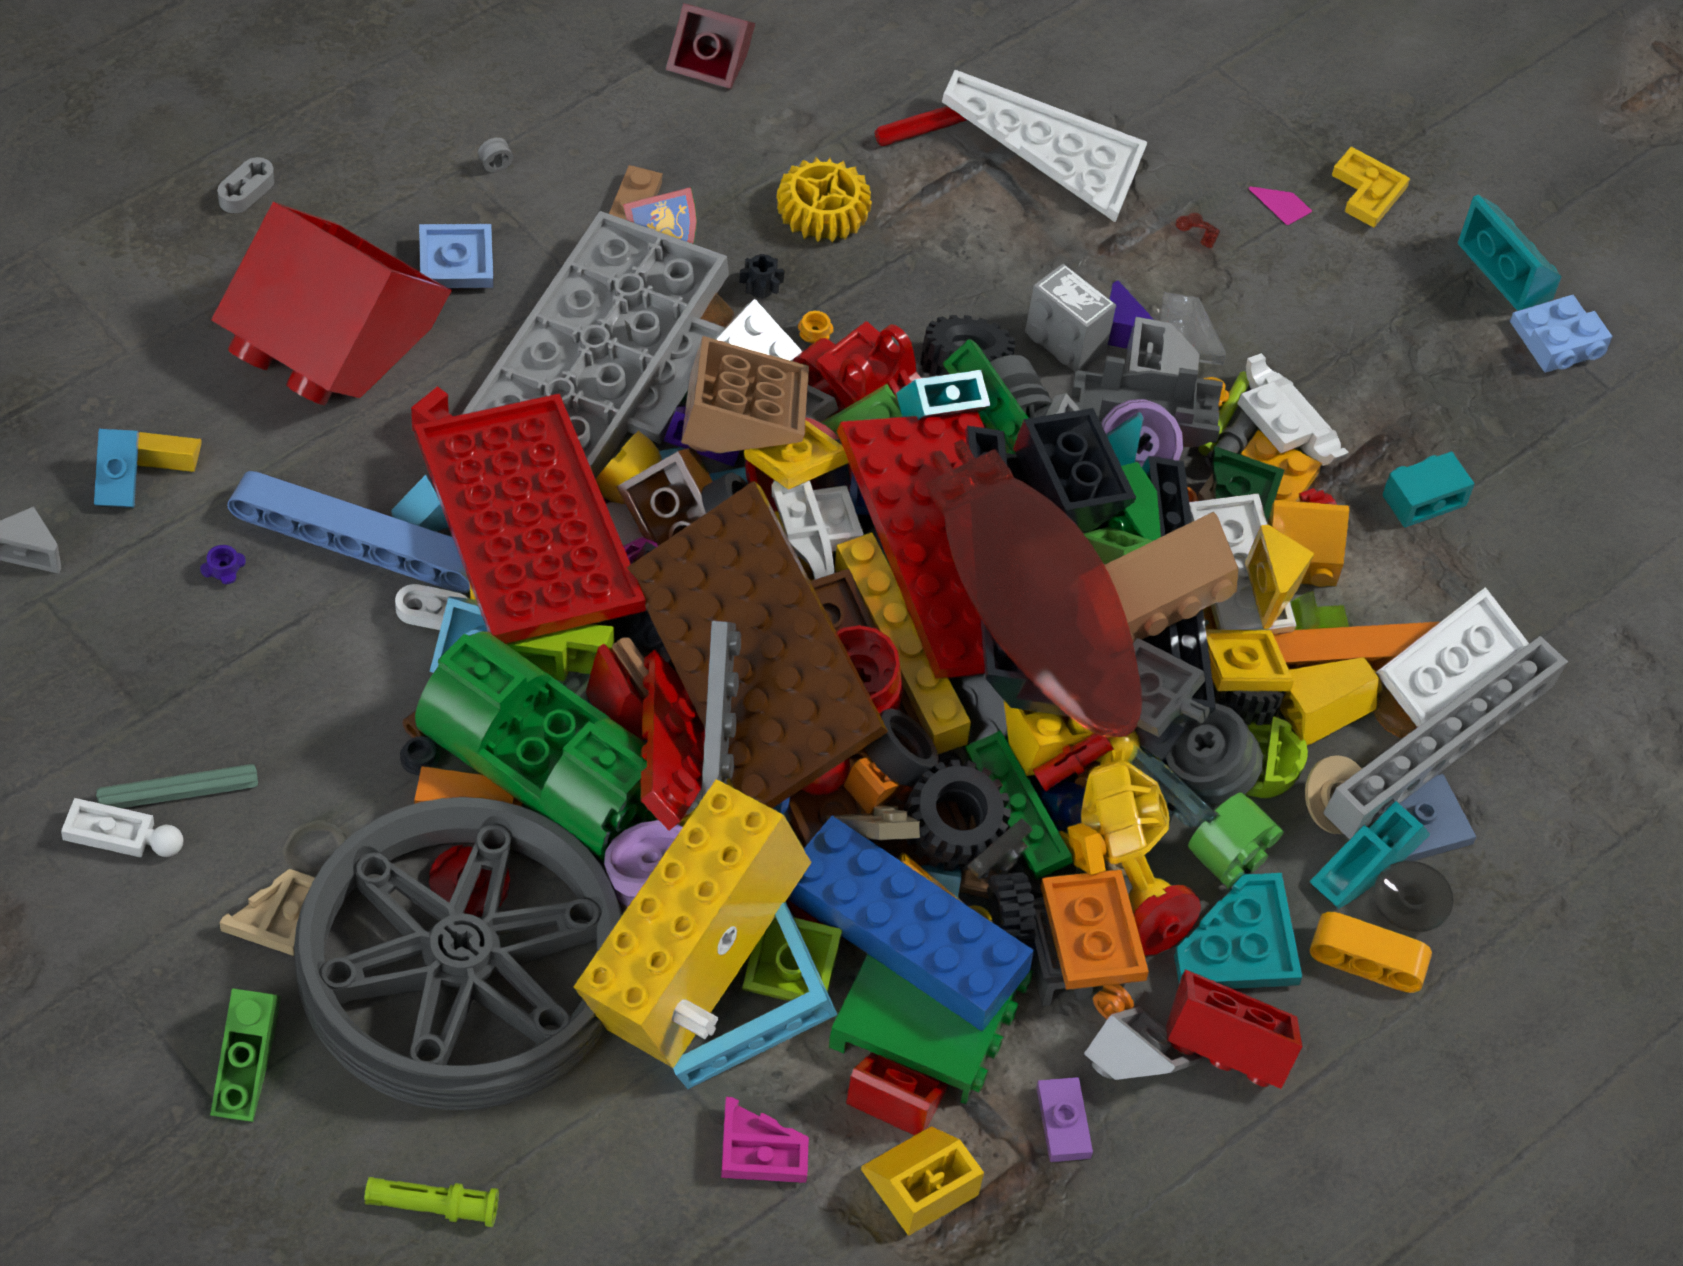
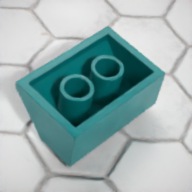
M1479 194L1474 196L1457 244L1517 311L1553 300L1562 277L1557 269L1545 259L1534 243L1526 238L1517 228L1514 221L1507 217L1497 205Z

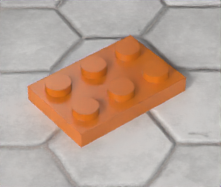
M1122 870L1102 871L1093 875L1083 873L1042 878L1041 891L1066 990L1147 981L1149 971Z

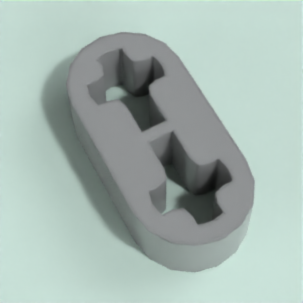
M255 157L248 159L218 186L217 192L220 207L228 213H240L254 204L274 185V168L272 163L267 159Z

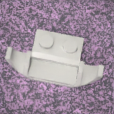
M1262 353L1248 358L1246 374L1251 390L1241 393L1237 404L1276 449L1283 453L1299 446L1307 456L1321 462L1323 466L1346 457L1349 452L1345 448L1341 449V443L1336 431L1330 428L1293 386V382L1280 373L1271 370L1267 366L1266 358Z
M774 480L772 484V497L775 499L786 536L794 552L810 566L815 579L833 574L832 551H836L838 544L863 536L847 486L813 490L809 480L788 490Z

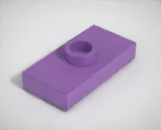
M1079 1077L1038 1080L1036 1089L1049 1161L1091 1159L1093 1149Z

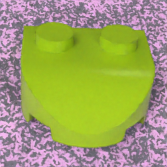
M1273 717L1271 725H1256L1255 722H1251L1247 727L1259 743L1263 754L1262 771L1255 785L1245 795L1259 798L1278 796L1292 787L1302 774L1308 757L1306 741H1301L1292 731V725L1280 718Z

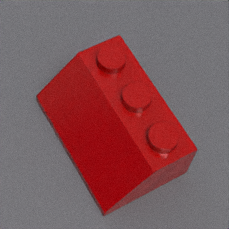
M1184 970L1166 1024L1167 1041L1171 1042L1172 1047L1179 1052L1187 1055H1193L1195 1052L1209 1058L1210 1063L1225 1071L1235 1069L1247 1074V1078L1259 1086L1269 1087V1085H1273L1282 1089L1303 1047L1297 1016L1189 970Z

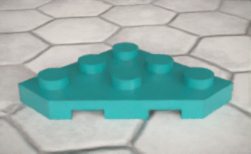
M1282 873L1243 874L1235 882L1231 891L1222 901L1219 900L1200 921L1195 931L1188 938L1186 937L1176 948L1174 959L1179 983L1186 969L1231 989L1300 985L1302 972Z

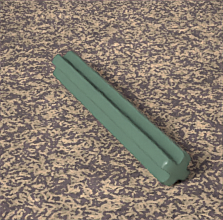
M247 764L99 787L96 790L97 803L126 808L253 788L258 785V776L255 765Z

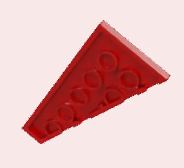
M653 650L644 658V667L649 670V674L643 678V686L649 691V696L643 700L642 736L648 740V743L642 747V757L647 761V767L641 771V801L670 831L681 822L702 789L705 728L679 675L656 650Z

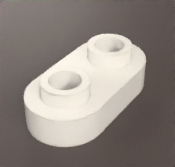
M411 584L398 591L395 598L396 614L405 623L440 630L448 597H467L458 592ZM412 607H418V608H420V609H419V610H414V609H410V608H412Z

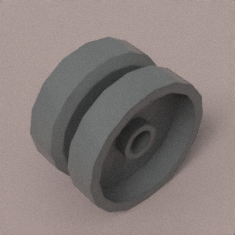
M1217 703L1215 704L1216 709L1214 712L1209 714L1207 719L1204 718L1203 723H1199L1195 719L1180 723L1186 730L1166 756L1170 769L1179 778L1186 790L1197 800L1208 804H1222L1237 793L1245 795L1255 785L1262 771L1263 754L1259 743L1249 731L1243 719L1231 708Z

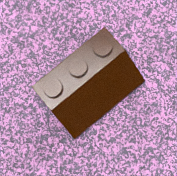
M690 447L675 452L616 487L643 538L656 542L659 546L706 514L702 504L701 493L704 486L713 481L697 451Z

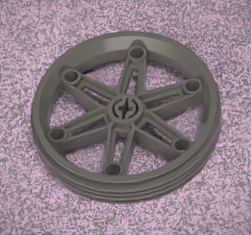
M441 798L415 803L382 815L348 837L327 859L312 882L300 910L294 943L296 978L300 999L315 1033L330 1053L346 1070L375 1090L403 1102L443 1110H472L504 1105L541 1091L562 1078L590 1052L606 1030L601 1020L597 1018L583 999L574 1013L569 1016L520 965L577 945L590 943L593 940H596L598 952L623 915L621 905L607 875L591 852L574 835L541 814L514 804L484 798ZM452 843L474 844L450 903L389 862L400 855L425 847ZM497 846V847H500V848H499V849H496V850H492V849H488L487 847ZM511 850L524 854L546 866L569 886L578 899L568 903L499 912ZM481 869L491 870L492 873L482 919L474 915L463 914ZM372 874L381 875L380 877H377V878H369V877H367V876L372 875ZM355 887L403 935L400 938L325 962L326 945L331 926L341 905ZM396 889L439 922L428 932L425 931L389 894ZM583 919L587 920L588 923L579 924L574 921ZM557 925L558 931L504 948L500 946L498 935ZM422 954L425 967L364 977L363 971ZM497 970L535 1009L528 1014L484 980ZM337 978L347 979V981L343 983L331 982L332 980ZM443 983L449 987L460 989L442 1034L437 1036L430 1034L440 986ZM424 990L409 1057L399 1054L372 1039L351 1020L340 1004L351 1000ZM473 1000H476L537 1044L521 1053L498 1061L474 1065H447ZM546 1025H556L559 1028L557 1030L551 1031L546 1030L542 1027ZM426 1055L436 1057L433 1061L420 1060L421 1057Z

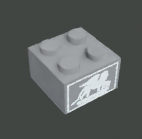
M1062 264L1033 286L1025 333L1035 343L1041 344L1051 352L1060 363L1067 365L1073 371L1082 370L1106 352L1116 304L1066 265Z

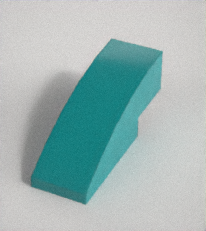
M1395 801L1370 828L1364 824L1309 882L1340 909L1394 870L1430 836V833L1423 824Z

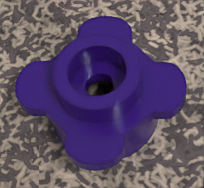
M218 545L209 550L206 557L207 562L200 566V572L204 577H215L221 580L223 584H231L236 581V573L240 567L246 564V559L243 554L237 553L231 546Z

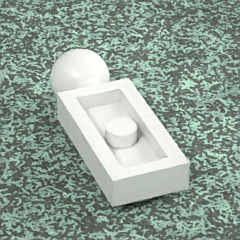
M74 798L61 830L62 839L65 841L136 857H142L146 845H150L153 851L162 857L176 855L183 846V835L175 826L162 825L155 830L153 829V815Z

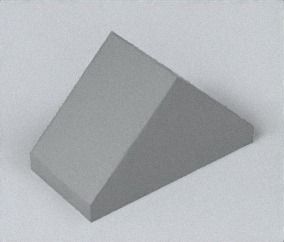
M34 506L0 520L1 561L59 574L62 567L58 545Z

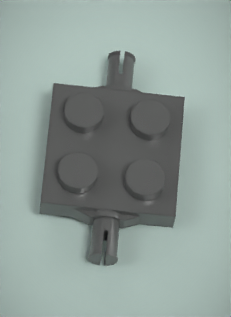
M1139 638L1134 641L1125 653L1116 659H1112L1098 650H1093V655H1089L1087 664L1105 673L1103 680L1091 694L1093 703L1157 737H1160L1174 718L1182 713L1197 720L1199 723H1203L1204 718L1207 719L1210 712L1209 707H1205L1192 700V696L1205 681L1204 671Z

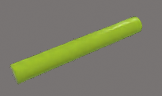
M1245 371L1239 373L1229 391L1228 401L1223 403L1219 410V434L1227 427L1237 409L1241 393L1246 392L1249 387ZM1217 439L1216 443L1209 442L1201 445L1198 450L1202 455L1207 456L1219 441Z

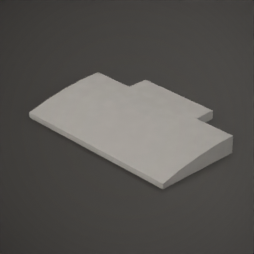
M600 211L462 414L560 393L595 479L602 472L627 432L635 434L637 431H640L650 440L661 443L666 435L676 407H683L687 402L690 373L702 336L715 339L725 328L705 321L701 317L729 275L727 256Z

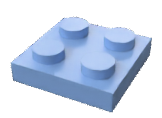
M419 224L421 273L447 288H493L491 224Z

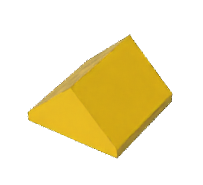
M1268 524L1260 526L1245 560L1246 570L1263 629H1269L1273 626L1297 592L1315 554Z

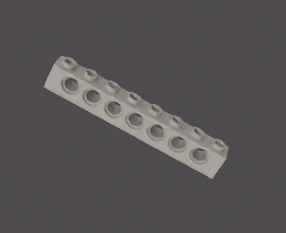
M1539 636L1338 786L1323 814L1351 839L1364 824L1367 827L1371 826L1395 801L1400 804L1555 685L1568 661L1545 639Z

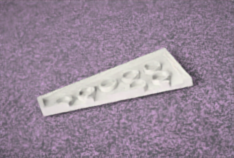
M954 70L943 95L942 102L1116 222L1145 151L1146 141Z

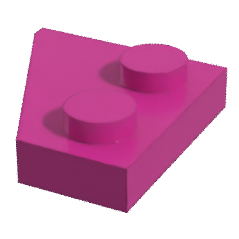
M726 1097L721 1178L806 1183L809 1137L793 1128L782 1127L777 1120L764 1113L758 1116L738 1106L739 1100L733 1097Z

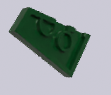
M1214 446L1211 454L1214 499L1259 494L1265 518L1268 522L1285 470Z

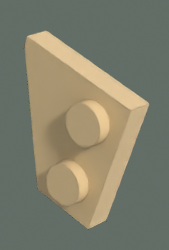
M288 869L277 877L270 887L261 889L248 898L249 904L233 916L228 913L222 917L220 921L221 931L294 956L297 921L302 904L315 877Z

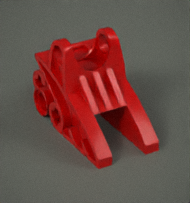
M865 321L837 344H834L827 338H820L793 359V362L809 366L808 385L835 398L838 411L833 413L834 415L885 384L889 386L897 398L896 393L915 379H921L916 372L912 342L907 334L894 324L888 325L879 332L869 322ZM892 336L897 340L899 346L894 343Z

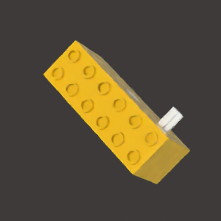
M717 779L713 782L573 986L608 1031L672 1068L675 1067L695 1035L706 1039L708 1034L712 1036L716 1030L714 1025L718 1021V1017L711 1014L712 1010L775 918V914L782 903H785L811 864L810 859L785 816Z

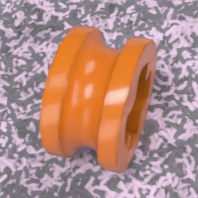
M1119 984L1105 985L1102 991L1097 992L1093 996L1094 1006L1106 1019L1111 1014L1134 1008L1132 997Z

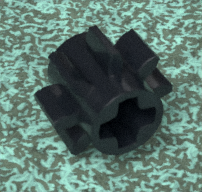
M758 254L752 259H745V267L740 269L739 283L746 284V294L764 299L772 293H779V285L784 283L785 270L777 269V258L774 259L766 254Z

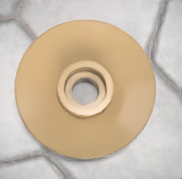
M1329 756L1317 762L1311 769L1305 786L1306 805L1312 819L1320 828L1332 834L1344 833L1323 814L1331 799L1330 793L1332 797L1338 786L1361 770V767L1356 762L1344 756Z

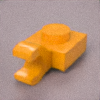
M1083 823L1067 827L1068 833L1059 831L1068 850L1073 855L1075 866L1090 875L1106 871L1103 858L1107 853L1106 844L1099 832Z

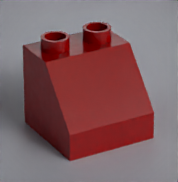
M272 202L211 320L235 334L227 349L230 353L262 370H268L272 360L275 358L293 369L286 383L288 388L308 400L326 406L333 392L361 398L432 329L452 290L338 223Z

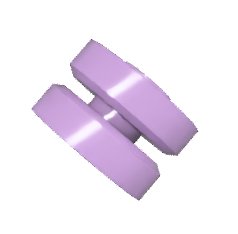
M1146 399L1127 400L1114 406L1103 418L1101 425L1107 434L1140 411L1144 417L1140 437L1144 435L1146 443L1138 448L1135 462H1138L1142 467L1148 456L1179 461L1183 451L1182 431L1176 418L1161 405Z
M659 820L643 822L624 830L612 840L605 851L604 865L623 914L681 831L682 826L677 824L668 831Z

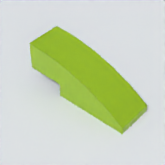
M587 624L506 643V645L538 666L555 680L565 681L569 671L585 674L591 673L598 647L605 644L610 649L614 644V629L612 626Z

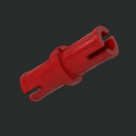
M1099 728L1098 731L1072 747L1069 744L1063 747L1062 753L1038 768H1034L1033 772L1044 790L1048 791L1050 790L1049 788L1075 772L1078 775L1085 772V766L1106 753L1112 752L1114 748L1102 728Z

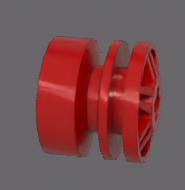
M861 625L838 630L837 634L878 713L880 714L883 710L890 708L898 710L903 689L898 650L891 639L876 628Z

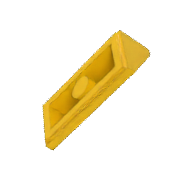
M139 432L137 465L195 472L202 440Z

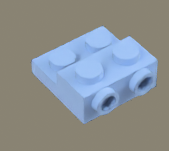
M1574 295L1513 312L1510 323L1544 373L1556 369H1567L1573 364L1585 360H1596L1606 354L1612 339L1611 333L1595 311L1586 313Z

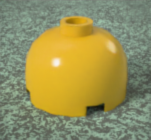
M637 431L621 448L622 450L595 479L602 496L610 502L625 504L616 486L663 460L659 449L640 431Z

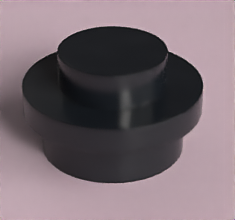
M422 736L414 737L408 740L402 747L400 762L407 772L420 775L422 766L437 768L440 762V751L429 738Z

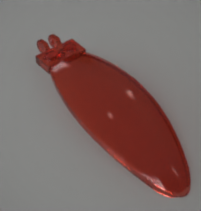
M961 439L954 443L955 453L959 460L963 462V465L955 469L952 468L947 456L941 450L933 453L934 462L942 475L925 483L929 496L945 517L949 547L962 585L977 614L991 635L1021 671L1046 696L1084 728L1103 737H1124L1131 734L1137 727L1142 711V687L1136 654L1126 615L1116 588L1091 543L1076 524L1052 501L1026 483L1014 478L1012 472L995 449L975 459L970 448Z

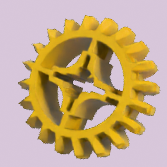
M815 157L812 163L802 160L799 167L791 165L790 171L787 174H783L776 197L778 199V214L782 215L783 224L790 225L792 233L802 231L804 239L814 236L817 242H819L821 238H828L831 243H833L836 236L846 240L849 233L857 234L860 226H864L867 221L872 203L870 200V186L866 184L865 175H858L856 167L846 168L844 160L838 164L833 163L831 157L826 162H820Z

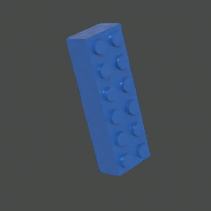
M834 816L827 820L804 848L811 864L787 899L824 925L840 928L842 930L841 936L979 1030L983 1031L1030 972L1033 949Z

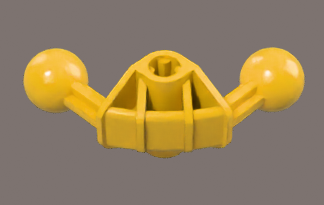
M1103 722L1108 730L1106 736L1114 750L1095 760L1100 762L1101 765L1093 768L1088 775L1082 803L1081 821L1086 826L1099 832L1103 837L1107 850L1106 855L1103 856L1104 860L1111 864L1122 863L1132 885L1128 896L1134 914L1135 910L1148 897L1155 895L1158 898L1166 893L1163 890L1165 887L1171 886L1162 879L1154 878L1144 856L1169 830V812L1157 781L1132 765L1140 749V742L1136 731L1130 725Z

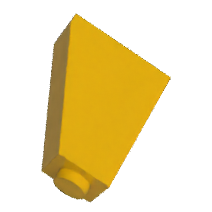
M1364 657L1291 669L1289 671L1294 682L1291 691H1286L1280 707V711L1288 723L1292 725V729L1301 741L1305 740L1306 744L1310 745L1376 710L1377 694L1382 690L1381 679L1375 673L1377 671L1372 669Z

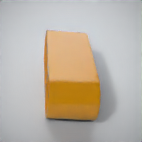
M1326 912L1320 916L1310 946L1311 956L1320 963L1407 993H1415L1422 989L1432 957L1430 947L1419 940L1337 912Z

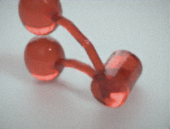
M1196 212L1190 213L1187 216H1180L1175 222L1176 227L1180 231H1188L1192 227L1206 229L1200 243L1208 248H1213L1220 233L1219 229L1203 221L1202 215Z

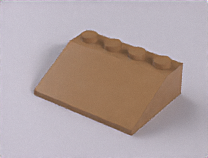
M702 336L690 373L681 443L687 444L692 449L701 452L724 453L802 442L805 433L809 366Z

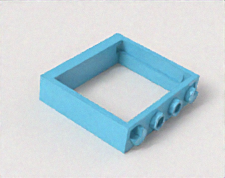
M786 901L782 903L775 916L810 992L683 1054L673 1069L676 1076L687 1089L838 1015Z

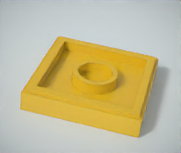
M806 420L802 442L744 450L746 460L788 490L849 463L843 446Z
M1206 629L1211 674L1218 691H1291L1294 680L1271 630Z

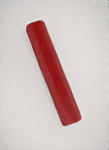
M945 106L879 126L874 131V135L879 146H886L967 121V119L950 107Z

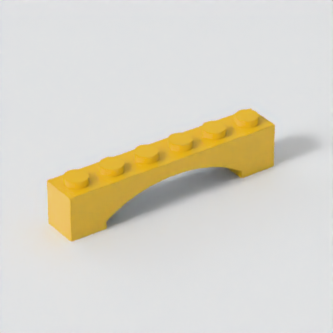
M871 532L838 544L836 547L835 570L839 572L850 569L877 630L887 635L897 648L902 685L921 727L931 738L937 753L940 754L966 745L971 721L948 677L935 679L892 569L873 533Z

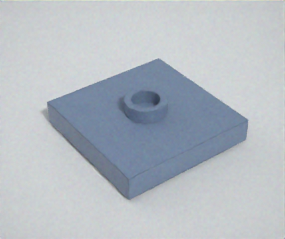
M1443 774L1435 776L1400 803L1430 833V836L1402 862L1403 864L1474 844L1476 835Z

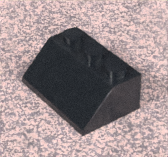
M1094 408L1023 420L1013 449L1054 538L1091 532L1135 502L1136 496Z

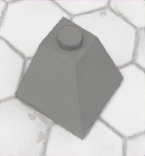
M1141 1007L1111 1014L1084 1053L1093 1061L1092 1067L1099 1074L1109 1079L1114 1078L1115 1080L1173 1073L1198 1064L1202 1059V1056L1195 1052L1193 1055H1187L1172 1047L1171 1042L1167 1041L1166 1028Z

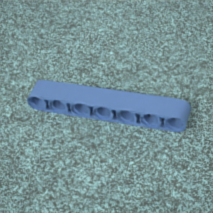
M248 471L243 475L228 501L229 511L237 518L251 524L454 592L467 593L470 591V582L453 537L254 471Z

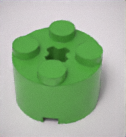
M1237 793L1222 803L1215 810L1218 815L1210 824L1205 820L1196 830L1188 844V848L1193 852L1194 856L1227 888L1232 887L1247 868L1251 872L1256 871L1268 858V854L1264 852L1265 849L1273 846L1284 833L1264 811L1243 793Z

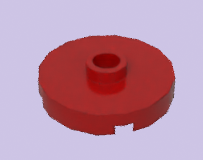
M1184 885L1165 887L1163 889L1166 892L1158 898L1155 895L1148 897L1135 910L1133 915L1145 956L1156 955L1170 949L1181 941L1193 928L1199 917L1201 904L1199 898L1190 888Z

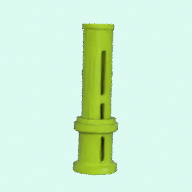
M369 1177L364 1200L366 1205L432 1212L445 1215V1219H449L450 1222L457 1223L459 1219L481 1221L485 1223L486 1227H493L498 1209L499 1189L491 1188L489 1192L464 1189L463 1184L455 1183L450 1185L449 1188Z

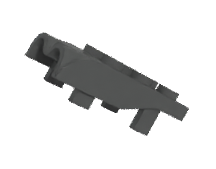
M1110 356L1106 357L1103 374L1075 370L1072 398H1078V402L1074 403L1080 410L1094 408L1100 423H1102L1103 418L1114 406L1127 400L1146 399L1161 405L1176 418L1182 431L1183 447H1196L1209 442H1217L1220 426H1218V406L1223 382L1197 378L1198 370L1179 368L1178 375L1152 370L1122 374L1125 359ZM1142 435L1139 441L1146 442L1145 436Z

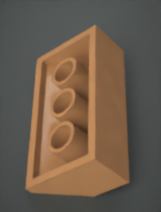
M1214 511L1078 578V627L1096 650L1106 656L1116 652H1123L1130 648L1137 638L1142 640L1148 636L1158 635L1166 627L1182 619L1192 618L1200 610L1216 602H1224L1237 592L1238 566L1219 518Z

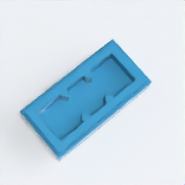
M99 429L95 506L134 508L138 431Z

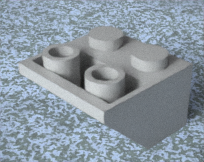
M1136 317L1128 343L1124 374L1152 370L1178 375L1179 368L1198 370L1200 354L1171 323Z

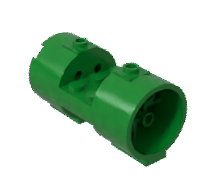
M482 631L471 636L464 633L438 659V667L421 694L415 714L417 728L479 774L487 777L532 811L563 827L574 835L594 857L603 863L605 861V851L612 840L620 833L637 824L658 820L641 801V771L647 767V761L642 757V747L647 743L599 711L489 632Z

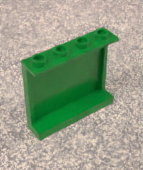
M867 954L831 1028L829 1048L844 1054L848 1044L851 1043L962 1089L963 1093L960 1102L966 1105L972 1091L980 1093L989 1071L983 1068L988 1057L996 1058L1004 1036L999 1035L1000 1029L1003 1024L1011 1025L1019 1003L1014 1002L1018 991L1025 994L1034 971L1030 970L986 1028L981 1031Z

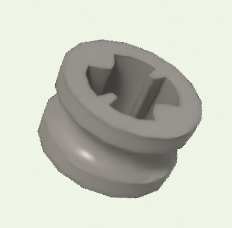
M502 138L489 139L478 150V156L483 162L486 171L489 172L503 171L513 161V153L505 139Z

